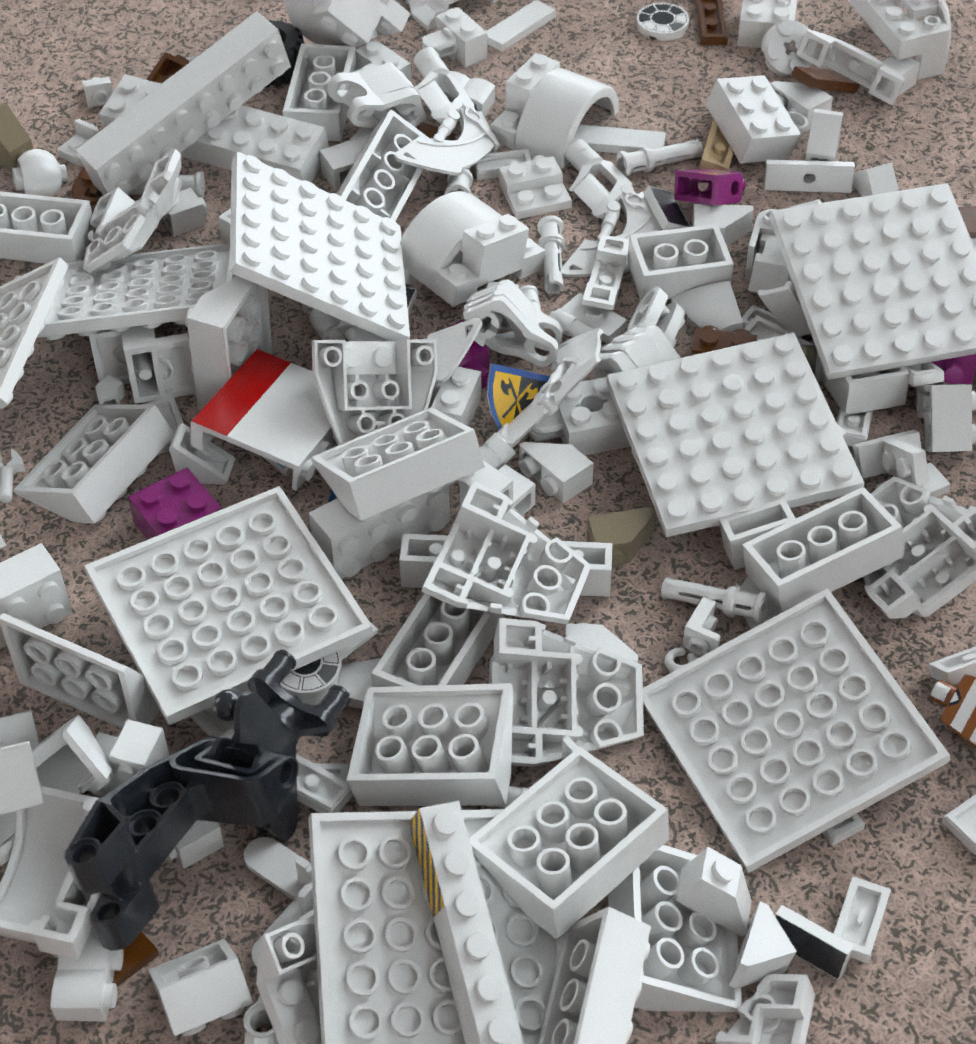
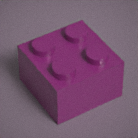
M188 467L128 496L133 522L147 540L222 510L221 506Z

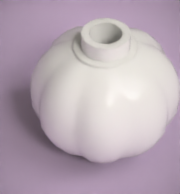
M42 149L26 151L18 158V167L12 168L15 190H25V194L53 197L61 191L63 182L68 181L65 164L60 165L51 153Z

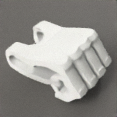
M385 63L358 73H338L332 76L327 84V92L335 102L350 106L346 116L357 127L375 128L390 109L414 127H417L427 119L421 103V96L405 75L392 63ZM341 85H349L348 90H337Z
M501 280L495 285L473 293L467 299V304L464 305V319L467 321L478 317L483 323L474 340L483 347L486 344L496 352L518 356L540 367L549 366L556 359L558 345L562 341L563 328L559 322L538 311L512 281ZM503 317L507 320L513 332L497 334ZM542 329H551L555 333V337L553 338ZM535 347L550 351V354L540 356L536 353Z
M654 325L634 327L626 331L624 335L615 337L610 344L601 348L599 354L601 361L593 368L596 379L607 377L608 374L679 359L680 356L659 327Z

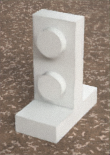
M910 430L853 444L855 463L863 479L888 473L918 486L929 484L925 450L921 449L920 433L918 431Z

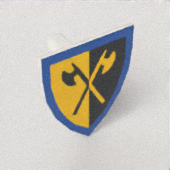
M490 364L487 398L490 413L498 430L506 423L510 424L534 400V396L548 382L550 376L498 364Z

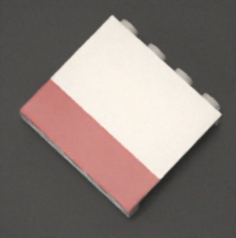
M259 349L247 359L191 421V447L202 451L214 437H218L293 469L292 490L295 491L305 480L309 481L315 472L316 467L312 463L311 457L331 449L336 443L313 377V371Z

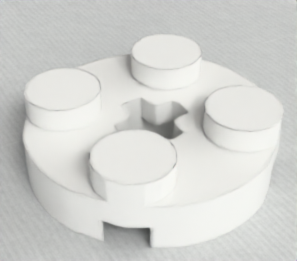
M783 20L770 28L765 34L761 49L762 52L764 51L767 67L775 74L792 76L791 73L795 66H811L812 63L796 55L805 33L809 29L804 24L794 20ZM783 44H793L795 52L787 55Z

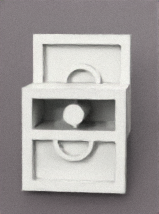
M141 325L130 327L123 332H111L110 329L99 330L97 333L89 336L99 382L107 375H110L123 382V384L131 383L135 404L156 401L171 396L179 397L194 394L195 382L194 374L191 373L192 358L191 350L188 349V333L156 338L154 328H143Z

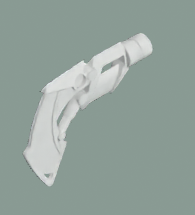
M427 47L420 50L413 60L424 78L414 88L431 110V116L441 125L433 139L424 135L419 136L397 151L394 159L425 170L459 176L463 169L484 159L492 149L496 152L500 144L483 113L473 108V102L458 80L449 73V69L435 49ZM443 83L454 101L450 102L440 88V84ZM459 120L461 125L460 138L457 141L445 140Z
M577 139L567 147L565 152L566 159L580 172L569 191H574L592 210L591 213L595 217L604 220L597 240L585 239L562 267L563 277L591 276L601 235L610 236L620 217V208H622L626 216V226L623 233L615 237L629 240V235L662 230L644 197V191L636 194L633 191L632 183L612 162L603 160L583 139ZM598 172H601L614 186L611 192L594 177ZM626 261L624 272H629L630 269Z
M313 309L310 313L309 322L322 340H344L347 337L349 341H389L317 309ZM476 317L428 335L427 339H437L438 373L435 383L446 382L459 366L483 324L480 318ZM471 328L469 334L467 335V329Z
M600 328L580 334L558 346L557 357L552 362L551 367L553 373L548 382L534 396V400L510 424L506 423L483 446L479 447L484 462L497 470L503 464H506L516 454L513 447L546 415H553L559 409V404L601 361L599 359L601 350L600 336L603 331Z

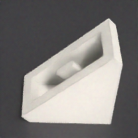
M892 162L854 173L853 185L862 196L899 191Z
M181 423L177 428L169 449L176 472L188 467L200 483L226 484L236 458L211 441L202 451L191 447V428Z
M761 901L748 924L747 933L744 936L729 986L735 989L760 982L767 974L785 973L797 952L768 904Z

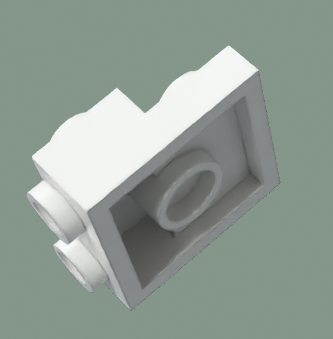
M537 155L531 161L521 163L509 161L504 166L499 167V185L515 218L521 219L572 208V200L563 184V173L554 156L545 157Z

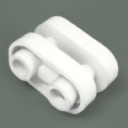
M659 286L653 287L640 300L628 330L634 327L657 326L674 347L677 341L675 339L677 332L685 323V310L676 302L666 307L665 303L668 295Z

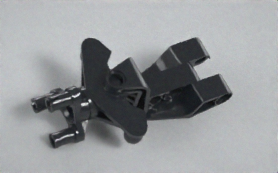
M280 649L274 653V656L263 669H258L250 677L247 683L250 691L243 692L240 695L238 692L228 689L216 694L212 702L213 712L224 721L234 720V735L232 738L206 737L143 768L105 796L95 801L65 851L64 858L78 889L82 890L84 894L89 895L101 893L91 912V920L104 948L116 951L129 946L158 911L160 905L149 879L197 820L254 826L257 831L263 834L270 833L275 839L287 841L293 836L298 823L297 775L299 767L296 759V745L300 737L303 736L326 737L336 725V718L351 701V698H349L350 694L345 688L339 685L331 686L320 703L314 706L293 697L280 686V683L295 668L296 660L289 652Z

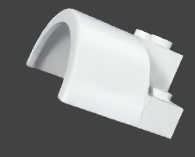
M283 0L288 16L294 26L300 29V33L304 37L318 45H349L355 47L368 44L370 39L376 38L381 34L390 35L402 32L410 16V13L395 0Z
M535 53L506 81V110L491 123V129L500 145L513 150L528 149L531 157L537 155L545 157L554 156L559 167L562 169L569 162L565 156L566 149L573 142L577 128L592 104H596L611 110V114L615 115L619 111L618 96L611 86L559 68V61Z
M460 191L445 194L428 204L413 219L400 241L404 269L408 270L409 274L453 307L466 302L473 293L477 292V287L487 284L488 281L492 282L511 273L522 279L541 270L545 250L528 238L529 228L518 221L517 218L510 214L502 216L474 195ZM462 251V264L450 265L456 255Z
M40 786L44 804L16 811V830L7 868L0 882V936L35 943L41 952L79 960L89 933L96 932L91 920V912L101 893L89 895L84 894L82 890L78 889L64 856L65 851L93 804L100 798Z

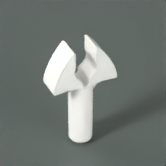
M11 449L12 459L7 463V466H4L2 463L0 452V501L2 503L12 501L13 476L17 472L26 471L21 456L13 449Z

